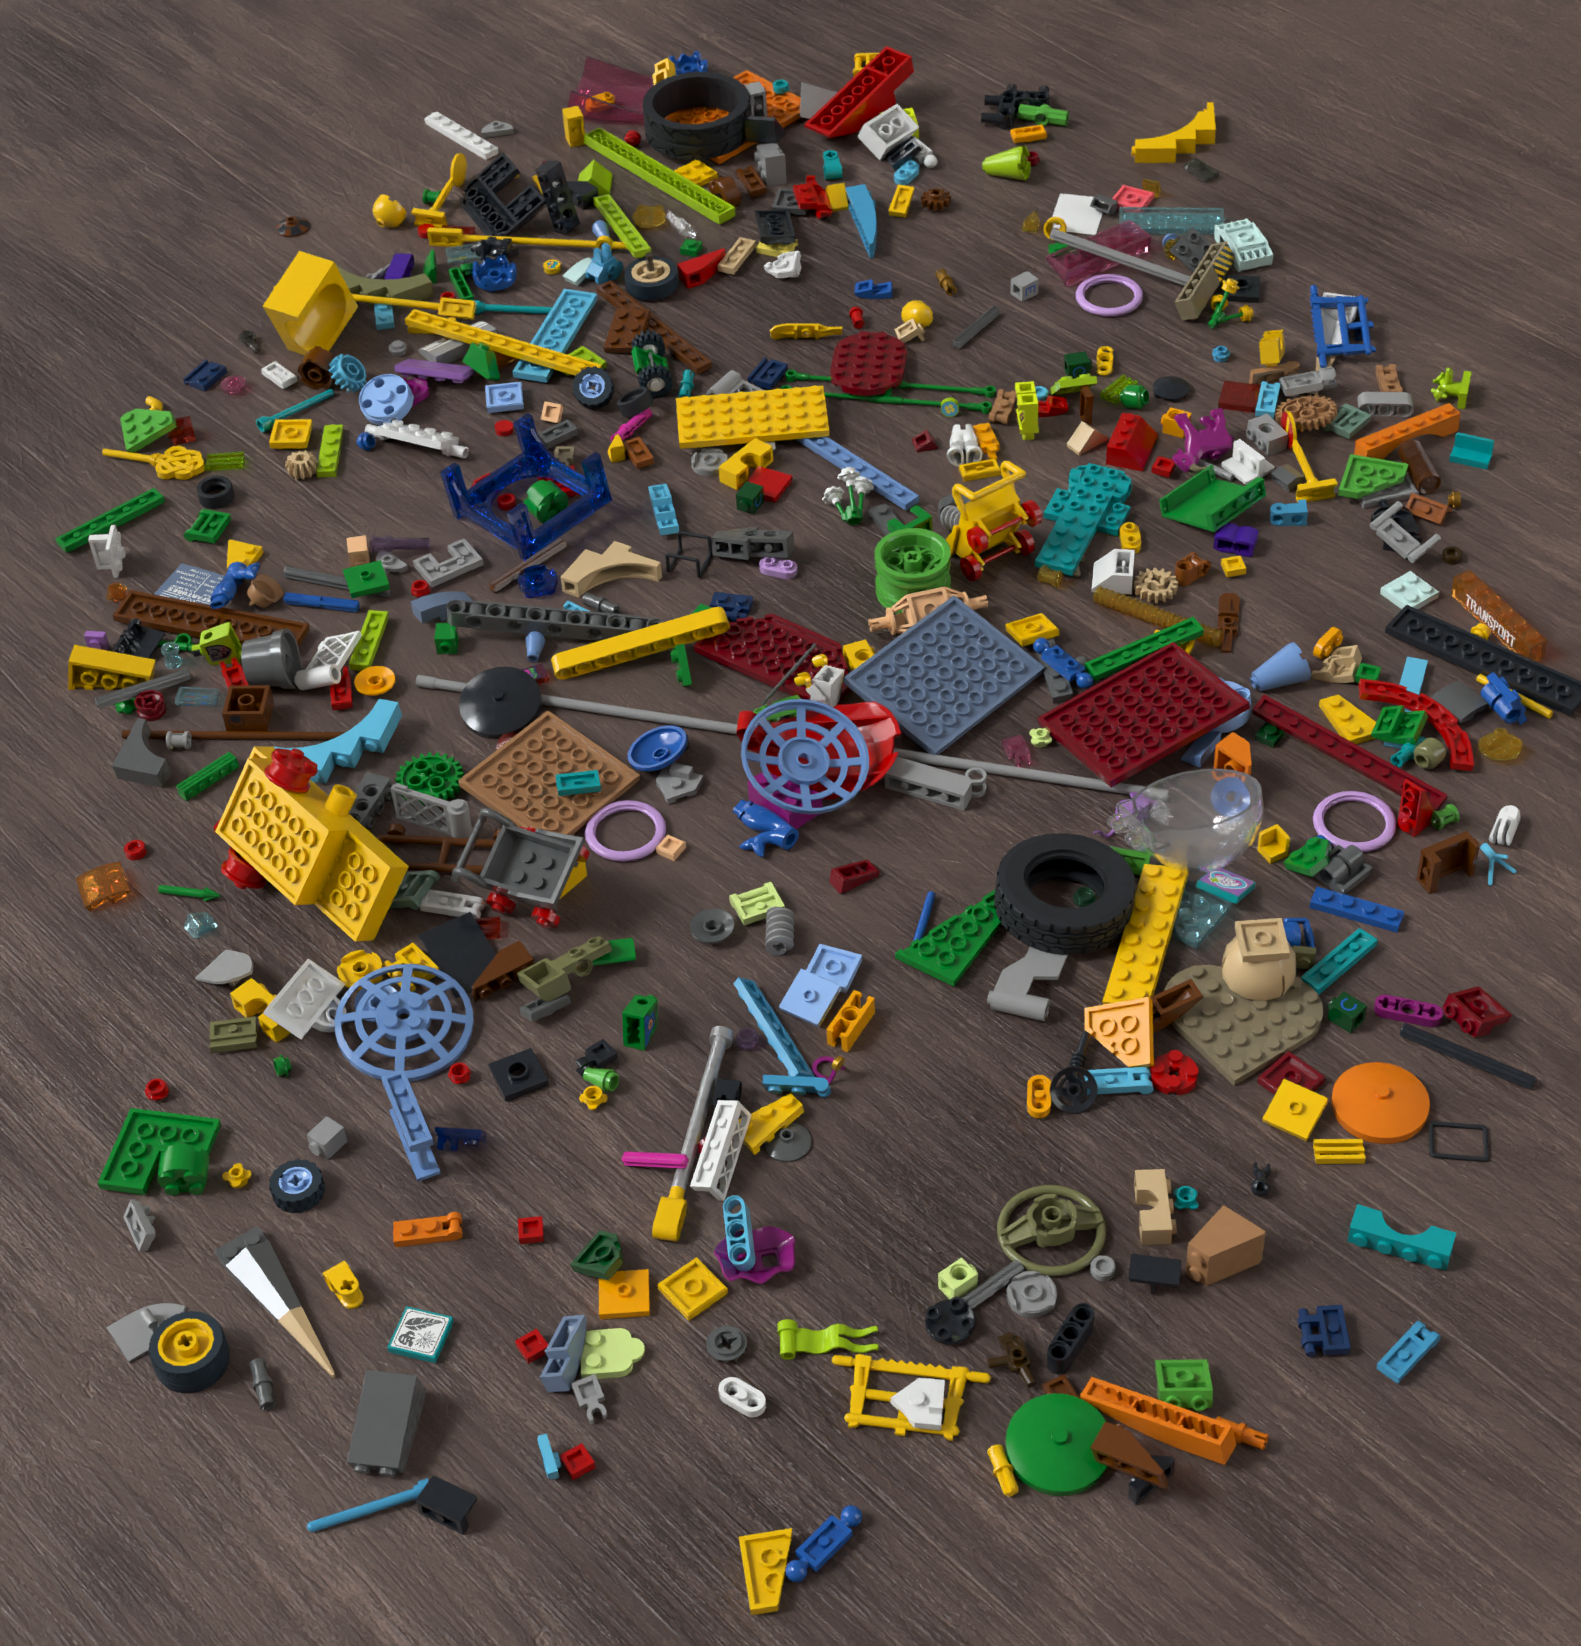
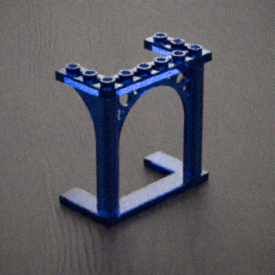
M528 413L513 422L522 453L467 490L460 466L455 462L440 472L453 516L458 520L464 516L518 550L520 558L524 561L612 501L601 455L594 452L581 461L585 475L583 476L558 461L545 448L538 438L533 416ZM526 478H550L583 496L535 530L532 526L527 505L523 503L507 512L510 525L496 517L492 512V503L497 494L510 484Z

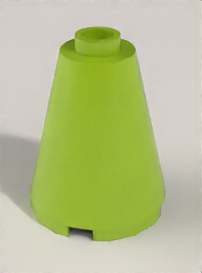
M1019 146L986 157L985 161L982 162V169L987 175L1027 180L1031 167L1030 162H1027V156H1030L1028 148L1026 146Z

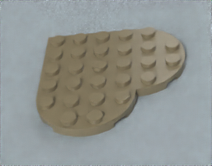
M1194 965L1184 969L1173 976L1165 987V990H1168L1189 979L1193 980L1203 998L1180 1018L1172 1022L1171 1025L1233 1086L1279 1060L1288 1051L1292 1052L1307 1043L1317 1034L1322 1022L1323 1005L1319 995L1312 987L1296 976L1293 985L1284 995L1281 994V997L1267 1001L1245 999L1230 990L1223 979L1221 966Z

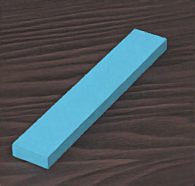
M1407 657L1400 685L1407 687V691L1419 695L1428 660ZM1404 708L1405 712H1411V710ZM1384 741V746L1401 749L1404 745Z

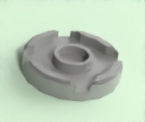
M719 448L701 449V452L698 454L697 452L694 453L691 458L692 469L695 473L702 476L719 475V466L728 460V455L724 454L723 450Z
M1025 1271L1015 1275L1012 1278V1282L1008 1284L1007 1302L1011 1309L1020 1316L1028 1318L1041 1317L1048 1314L1055 1307L1057 1289L1052 1279L1047 1275L1045 1277L1037 1271Z

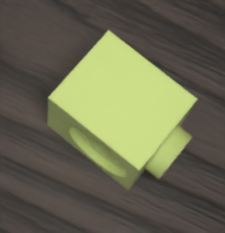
M962 1257L938 1273V1288L949 1299L953 1297L962 1298L978 1287V1272L972 1264H967Z

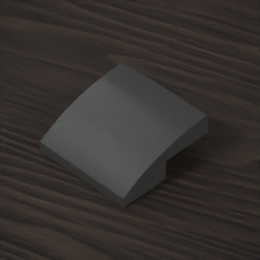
M1460 681L1445 686L1430 697L1449 710L1459 723L1473 720L1475 713L1488 710L1490 706L1481 695Z

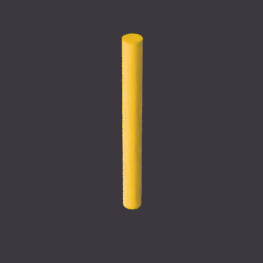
M1478 675L1477 682L1483 685L1489 683L1486 676ZM1519 694L1521 697L1520 702L1525 707L1548 719L1551 718L1553 715L1552 710Z

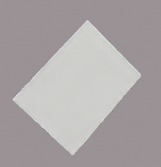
M1060 193L1052 217H1060L1065 221L1067 226L1066 232L1096 235L1103 212L1090 207L1093 197ZM1055 224V225H1054V228H1058V229H1059V228H1060V225H1056V224Z

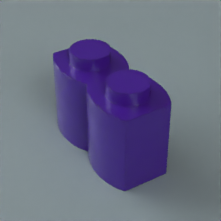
M1228 522L1217 530L1213 548L1224 553L1233 552L1239 556L1251 557L1258 541L1259 531L1252 527H1239Z

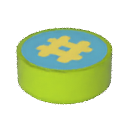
M954 398L944 399L941 402V413L946 417L957 415L959 412V402Z

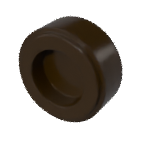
M1451 546L1443 550L1442 560L1446 564L1457 565L1462 561L1463 552L1461 549Z

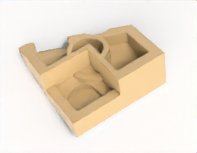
M1358 645L1337 648L1329 658L1322 662L1324 667L1320 671H1312V678L1333 683L1354 682L1362 661Z

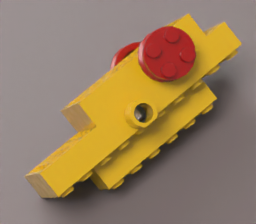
M254 746L215 831L231 846L228 850V860L224 861L221 865V873L233 881L234 885L240 889H246L247 887L253 889L264 888L268 880L294 905L314 904L355 942L374 940L409 866L349 814L357 797L355 792L347 786L336 784L328 796L310 780L311 777L317 774L318 765L304 756L303 751L296 748L289 750Z

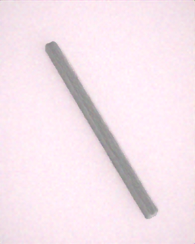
M1053 229L1050 234V239L1184 286L1191 277Z

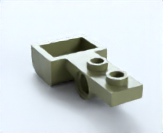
M593 937L587 943L570 949L568 953L555 960L550 961L544 958L518 972L517 975L521 984L543 1001L549 1002L570 991L571 985L567 974L574 972L580 977L588 975L593 967L592 961L607 954L612 949L610 943L602 937Z

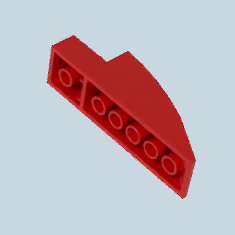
M886 46L804 124V127L829 138L860 131L865 123L880 115V112H885L896 105L894 91L914 72L912 57Z

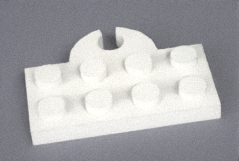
M307 959L268 1005L263 1014L301 1040L311 1027L322 1032H334L335 1020L330 1016H336L340 1003L336 996L341 992L345 984L310 959ZM345 1007L343 1008V1013H342V1014H346V1008H345Z

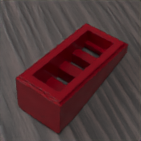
M867 859L831 869L829 882L841 894L879 876L880 871Z

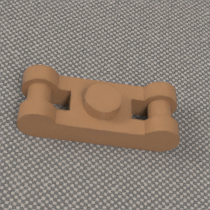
M1376 365L1375 372L1380 392H1403L1397 376L1396 365Z
M998 389L995 403L989 414V422L995 423V421L1008 425L1017 400L1015 391L1006 392L1005 389Z

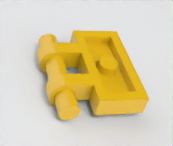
M414 943L395 953L397 961L391 963L389 960L383 963V967L397 964H417L439 970V967ZM395 971L387 973L390 978L402 977L403 973ZM421 971L412 972V977H418L427 981L435 977L433 974ZM411 983L410 992H413L416 987Z

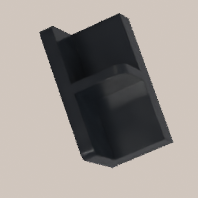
M1131 1254L1128 1281L1151 1284V1294H1155L1156 1285L1178 1288L1182 1260Z
M434 1475L415 1501L419 1514L464 1535L469 1528L466 1516L476 1503L477 1497Z

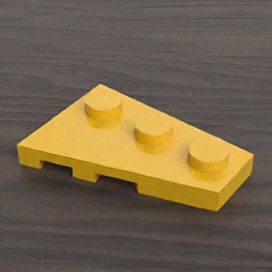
M1339 694L1319 700V707L1341 737L1354 744L1376 739L1371 735L1376 721Z
M789 1094L751 1113L752 1116L743 1144L756 1155L760 1151V1146L765 1141L768 1143L775 1138L774 1134L779 1129L788 1127L804 1113L803 1105L792 1094Z
M792 1528L739 1537L751 1615L774 1612L779 1609L793 1534Z

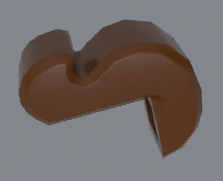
M722 176L709 182L710 193L715 196L721 194L722 200L734 207L740 205V191L732 177Z

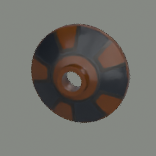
M290 216L277 223L276 232L283 237H297L308 231L310 227L309 221L303 217Z

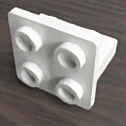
M1241 439L1234 442L1233 457L1222 462L1221 465L1245 485L1257 477L1261 478L1275 470V466L1265 460V457Z
M111 525L109 534L89 535L88 541L97 570L111 569L113 578H118L119 572L123 568L122 559L125 558V548L121 546V534L117 532L116 525Z

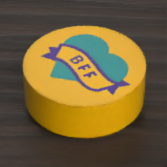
M554 259L545 261L543 264L544 272L549 275L559 273L561 271L560 262Z

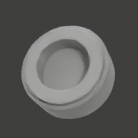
M1108 1256L1094 1258L1091 1262V1275L1098 1281L1111 1280L1116 1272L1114 1260Z

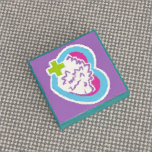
M1215 866L1198 880L1196 887L1237 904L1255 888L1256 882Z

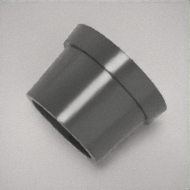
M288 628L275 631L272 635L244 641L241 659L243 672L249 685H270V688L281 687L282 689L298 688L294 678L296 673L302 670L301 658L296 639Z

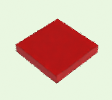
M758 466L747 482L763 486L764 500L776 503L793 481V477L786 473Z

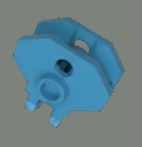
M607 243L601 245L602 250L600 248L593 250L594 257L591 258V263L586 270V277L596 280V283L601 285L610 280L617 279L623 270V262L612 256L611 247Z

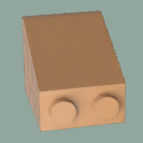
M1223 1205L1188 1243L1185 1273L1192 1280L1199 1281L1203 1285L1208 1286L1259 1264L1262 1261L1266 1231Z

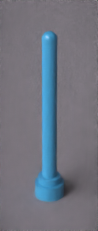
M429 1479L418 1481V1484L414 1485L413 1489L311 1521L307 1524V1529L310 1532H315L414 1500L418 1497Z

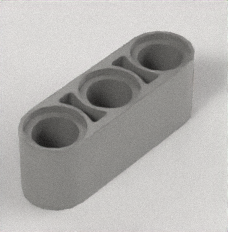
M1363 392L1357 398L1358 409L1371 414V417H1409L1414 412L1412 395L1406 392Z

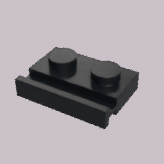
M910 135L889 151L885 157L896 171L911 158L917 156L922 149L914 137Z

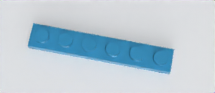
M738 977L733 983L738 990V995L745 1001L748 1011L758 1022V1027L767 1036L768 1043L777 1052L778 1059L788 1070V1075L814 1077L815 1075L755 981Z

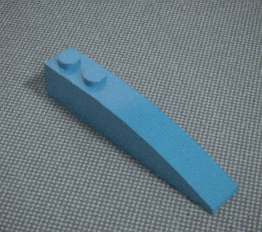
M865 184L845 187L849 211L869 257L874 258L877 241L875 200H872L871 191L867 190Z

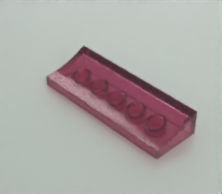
M1127 220L1085 239L1134 257L1151 250V235L1131 220ZM1072 246L1065 247L1046 256V262L1055 270L1066 287L1121 264Z

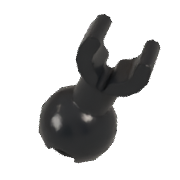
M1255 1162L1253 1165V1175L1256 1179L1251 1183V1191L1255 1196L1264 1197L1270 1191V1185L1266 1178L1270 1175L1271 1166L1267 1164L1266 1169L1261 1172L1257 1167L1258 1163Z

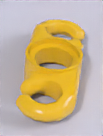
M1102 346L1098 349L1096 370L1098 375L1107 376L1112 373L1114 351L1112 347Z

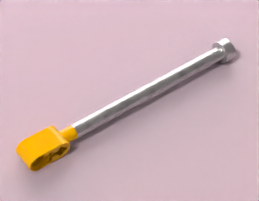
M715 1026L710 1033L709 1043L712 1047L681 1154L687 1155L689 1163L686 1168L676 1169L669 1196H662L652 1228V1237L655 1239L678 1242L687 1211V1200L683 1199L724 1052L725 1049L731 1047L734 1037L732 1030L725 1026Z

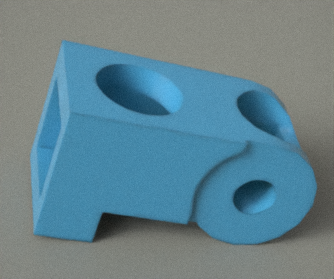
M1306 499L1298 500V503H1275L1271 506L1270 522L1273 525L1307 526L1308 510Z

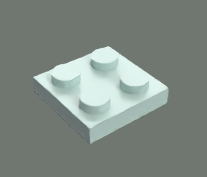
M1409 571L1381 587L1380 594L1400 609H1403L1406 604L1419 609L1437 599L1439 591Z

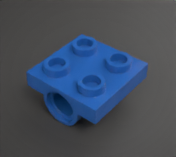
M1492 672L1487 676L1489 683L1481 690L1482 698L1505 723L1511 724L1517 721L1522 725L1527 721V718L1524 714L1526 708L1520 702L1521 697L1515 690L1511 691L1508 688L1509 684L1502 676L1498 678Z

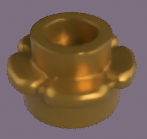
M1452 490V494H1448V506H1452L1453 510L1461 507L1460 492H1454V490Z

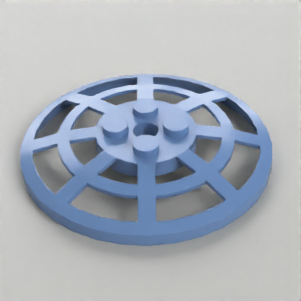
M790 699L766 707L748 725L741 745L743 768L753 787L771 803L795 813L822 814L844 806L861 790L869 769L867 745L856 725L837 709L813 700ZM797 709V721L784 723L773 729L766 720V718L778 712ZM805 710L824 714L835 720L837 724L831 731H828L817 724L805 722ZM760 725L767 733V736L761 744L759 754L747 752L750 737L755 728ZM797 729V737L787 741L779 735L784 731ZM805 729L817 732L824 736V738L818 742L806 737ZM844 729L855 741L860 757L847 758L844 747L836 738ZM772 740L781 748L778 757L766 756L767 747ZM830 743L836 748L840 759H829L825 748ZM798 758H806L809 763L801 764ZM748 760L760 763L762 773L770 785L764 789L761 787L749 769ZM766 764L777 765L782 775L774 780ZM861 765L858 782L851 793L841 788L840 786L846 777L848 767ZM841 767L839 777L835 783L825 777L828 768ZM791 781L800 785L801 794L791 792L782 786ZM817 782L827 788V790L817 794H810L809 785ZM778 790L788 797L802 800L803 807L787 804L771 794ZM832 793L843 798L842 801L834 805L822 808H812L811 800L822 799Z
M397 964L383 967L367 974L348 989L336 1011L335 1035L342 1054L350 1064L362 1073L382 1080L381 1077L403 1070L405 1058L418 1056L433 1049L440 1060L423 1068L405 1071L408 1081L413 1082L440 1073L461 1056L472 1036L474 1025L473 1009L465 990L446 973L424 965ZM403 971L402 977L387 979L377 985L370 982L371 979L383 974ZM421 971L433 974L444 979L445 982L436 986L425 979L412 977V972ZM401 983V991L388 995L382 990V988L388 985ZM411 983L423 985L430 990L422 995L410 992ZM362 987L367 990L359 1001L356 1012L342 1014L346 1002L358 988ZM453 987L456 988L463 999L466 1015L452 1013L450 1001L444 993L445 991ZM372 995L381 1001L376 1010L363 1011ZM438 996L443 1003L445 1012L432 1011L428 1001ZM402 1013L410 1015L404 1020L398 1018ZM376 1019L378 1029L368 1036L363 1028L362 1020ZM431 1020H442L444 1023L434 1037L428 1031ZM355 1021L357 1033L363 1043L354 1052L349 1048L344 1039L341 1023ZM451 1022L465 1024L460 1040L448 1053L440 1042L447 1035ZM384 1036L389 1040L396 1041V1050L383 1047L376 1042ZM419 1037L426 1042L417 1048L405 1050L406 1042L413 1041ZM369 1049H372L381 1055L395 1058V1071L372 1066L360 1058Z

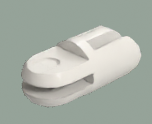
M1509 805L1499 811L1489 836L1490 843L1495 844L1497 839L1499 845H1504L1505 842L1507 846L1511 845L1521 819L1520 810L1517 807Z

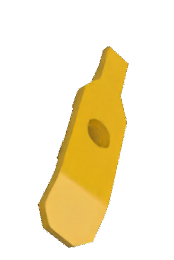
M786 323L774 326L770 330L771 338L775 340L809 337L819 339V337L842 335V327Z

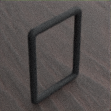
M1431 1121L1429 1123V1154L1431 1157L1488 1161V1129L1485 1125ZM1433 1126L1483 1130L1484 1157L1434 1153Z

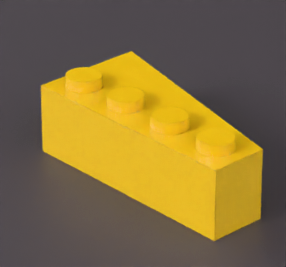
M74 645L68 661V690H75L76 687H84L85 690H93L94 687H104L105 690H113L114 688L124 689L152 680L155 675V660Z

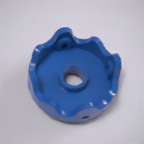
M695 51L692 56L682 53L678 60L672 55L669 57L675 64L676 76L688 72H708L707 59L703 61L699 51Z
M505 254L498 256L497 259L486 257L481 265L474 261V282L479 288L487 292L506 289L517 279L515 263L511 262L510 264Z

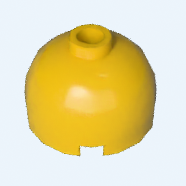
M382 194L373 205V215L376 223L381 227L388 228L400 226L407 217L405 216L407 214L406 210L396 200L392 202L388 200L389 196Z

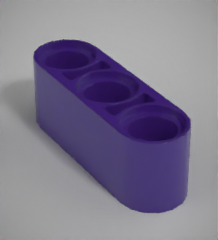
M395 253L386 272L385 280L410 277L414 268V255Z

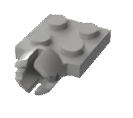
M1334 367L1321 368L1318 372L1312 371L1280 377L1279 383H1281L1285 396L1297 397L1302 393L1314 394L1318 390L1325 391L1337 387L1334 378L1336 377V371Z

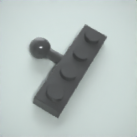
M1048 639L1050 648L1056 646L1054 639ZM1036 652L1039 663L1045 667L1043 675L1053 704L1072 699L1073 692L1069 681L1041 659L1042 654ZM1079 656L1075 659L1084 667L1085 663L1089 661L1084 656Z

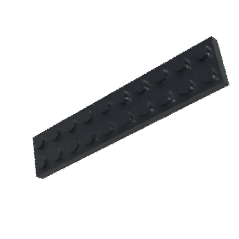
M1407 604L1385 628L1386 634L1478 675L1482 674L1487 677L1494 672L1498 678L1502 676L1507 681L1509 689L1515 690L1567 715L1572 716L1581 705V681Z

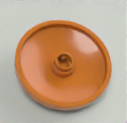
M1370 1062L1348 1069L1337 1079L1333 1087L1331 1106L1336 1120L1353 1136L1371 1143L1393 1144L1410 1139L1424 1127L1429 1114L1430 1100L1424 1085L1409 1071L1388 1063Z

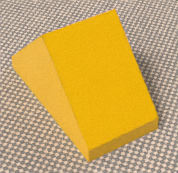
M845 184L828 185L826 195L833 208V212L848 210Z

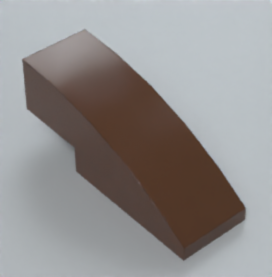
M1192 979L1150 997L1153 1000V1034L1180 1018L1203 998Z

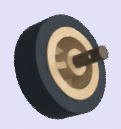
M646 253V257L637 259L626 267V289L631 296L642 300L665 298L671 295L678 287L677 267L669 259L653 256L652 253Z

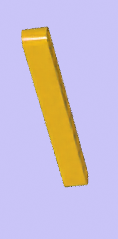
M714 607L557 653L551 658L556 678L565 680L668 650L676 645H685L728 631L730 625L724 608Z

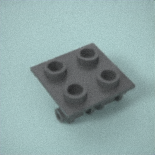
M1191 227L1169 251L1194 272L1211 246V243L1194 227Z

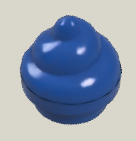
M362 432L358 436L356 444L362 450L368 451L375 446L376 440L373 434Z

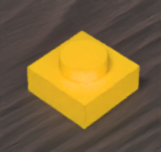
M1241 555L1221 559V566L1226 577L1246 574L1247 568Z

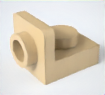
M913 318L894 329L898 339L903 343L910 341L917 335L921 341L925 340L923 336L925 331L920 323L917 324Z

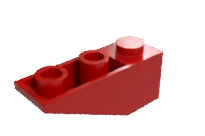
M722 248L678 263L679 280L687 289L704 284L718 271V264L725 257V249Z
M1405 779L1397 827L1415 837L1431 824L1433 807L1425 790Z

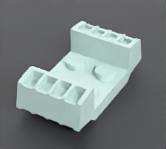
M1246 218L1245 220L1215 225V240L1217 243L1228 242L1230 249L1235 255L1234 268L1238 272L1272 265L1274 254L1268 245V241L1254 222L1251 223Z

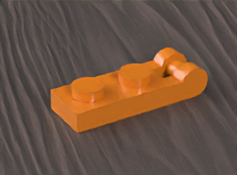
M451 1212L447 1216L393 1222L394 1246L403 1247L459 1240L462 1238V1228L460 1227L462 1215L459 1212Z

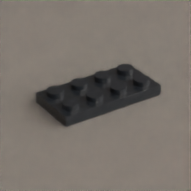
M755 210V220L761 243L765 245H772L774 243L789 245L795 243L796 236L789 210Z

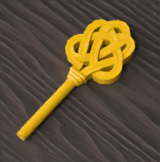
M173 446L167 449L165 454L157 453L152 455L105 448L102 450L103 456L150 463L155 467L157 476L161 479L175 478L187 480L201 474L205 470L202 454L199 451L187 450L182 446Z

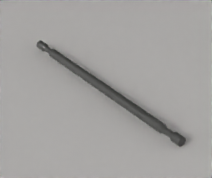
M814 643L761 702V705L766 704L767 700L775 694L808 657L811 651L817 647V644Z

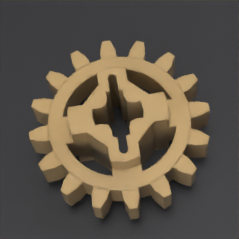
M1156 567L1151 571L1147 568L1146 573L1140 571L1139 576L1135 577V594L1140 595L1141 600L1147 598V602L1154 600L1155 603H1158L1159 600L1166 602V598L1173 599V595L1177 594L1178 581H1176V576H1171V571L1165 573L1163 568L1160 571H1157Z

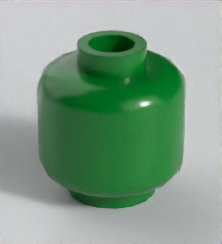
M1127 385L1120 393V401L1123 402L1126 409H1142L1149 402V392L1143 385Z

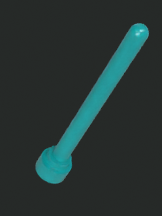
M473 300L476 302L475 314L478 315L484 313V311L549 314L552 307L484 304L481 300Z
M329 389L271 417L262 416L256 419L257 427L262 433L270 430L275 420L287 418L333 396L334 390Z

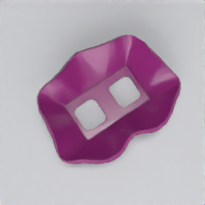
M773 1226L752 1230L755 1264L752 1270L746 1272L737 1270L729 1260L726 1237L718 1243L714 1250V1255L718 1258L722 1273L727 1280L733 1281L738 1278H744L762 1284L768 1281L774 1274L780 1271L789 1272L794 1268V1245L796 1240L789 1232ZM736 1231L734 1237H741L744 1231ZM747 1253L740 1254L737 1257V1262L746 1259ZM775 1255L777 1265L764 1267L762 1257Z

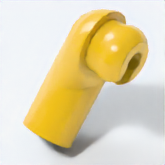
M151 396L146 398V404L151 406L149 410L162 411L163 404L161 401Z

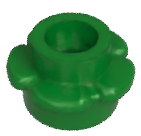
M473 263L460 265L463 277L473 276Z
M280 1054L278 1058L273 1059L277 1076H288V1071L292 1070L289 1058H284Z

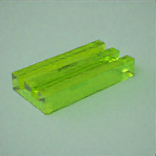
M1123 374L1101 391V398L1116 404L1120 401L1122 389L1127 385H1138V381L1134 380L1132 382V378L1128 377L1126 379V375Z
M244 451L207 454L206 471L242 469L245 460Z

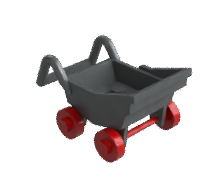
M482 808L457 866L452 871L451 879L453 882H458L460 877H463L479 887L496 892L489 894L486 903L492 907L493 911L504 914V912L513 913L516 903L511 899L537 906L534 907L531 918L537 921L536 924L547 929L549 927L557 928L561 920L555 914L558 911L557 903L573 867L577 868L578 861L586 862L590 852L585 848V840L582 837L550 832L539 828L535 829L533 827L519 828L512 820L490 808ZM489 817L503 826L480 876L472 871L465 869V866Z

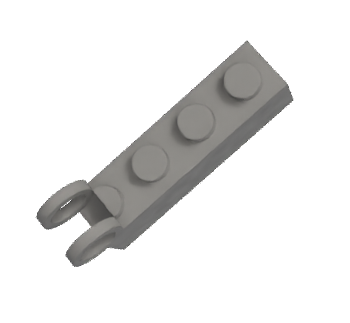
M896 757L894 764L885 774V788L964 811L972 797L978 798L985 795L987 791L985 784L987 774L985 770L974 767L968 769L965 776ZM980 773L983 778L972 780L969 778V775ZM972 785H980L983 789L980 792H972Z

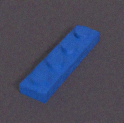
M1316 887L1309 906L1311 909L1396 933L1404 917V911L1320 887Z

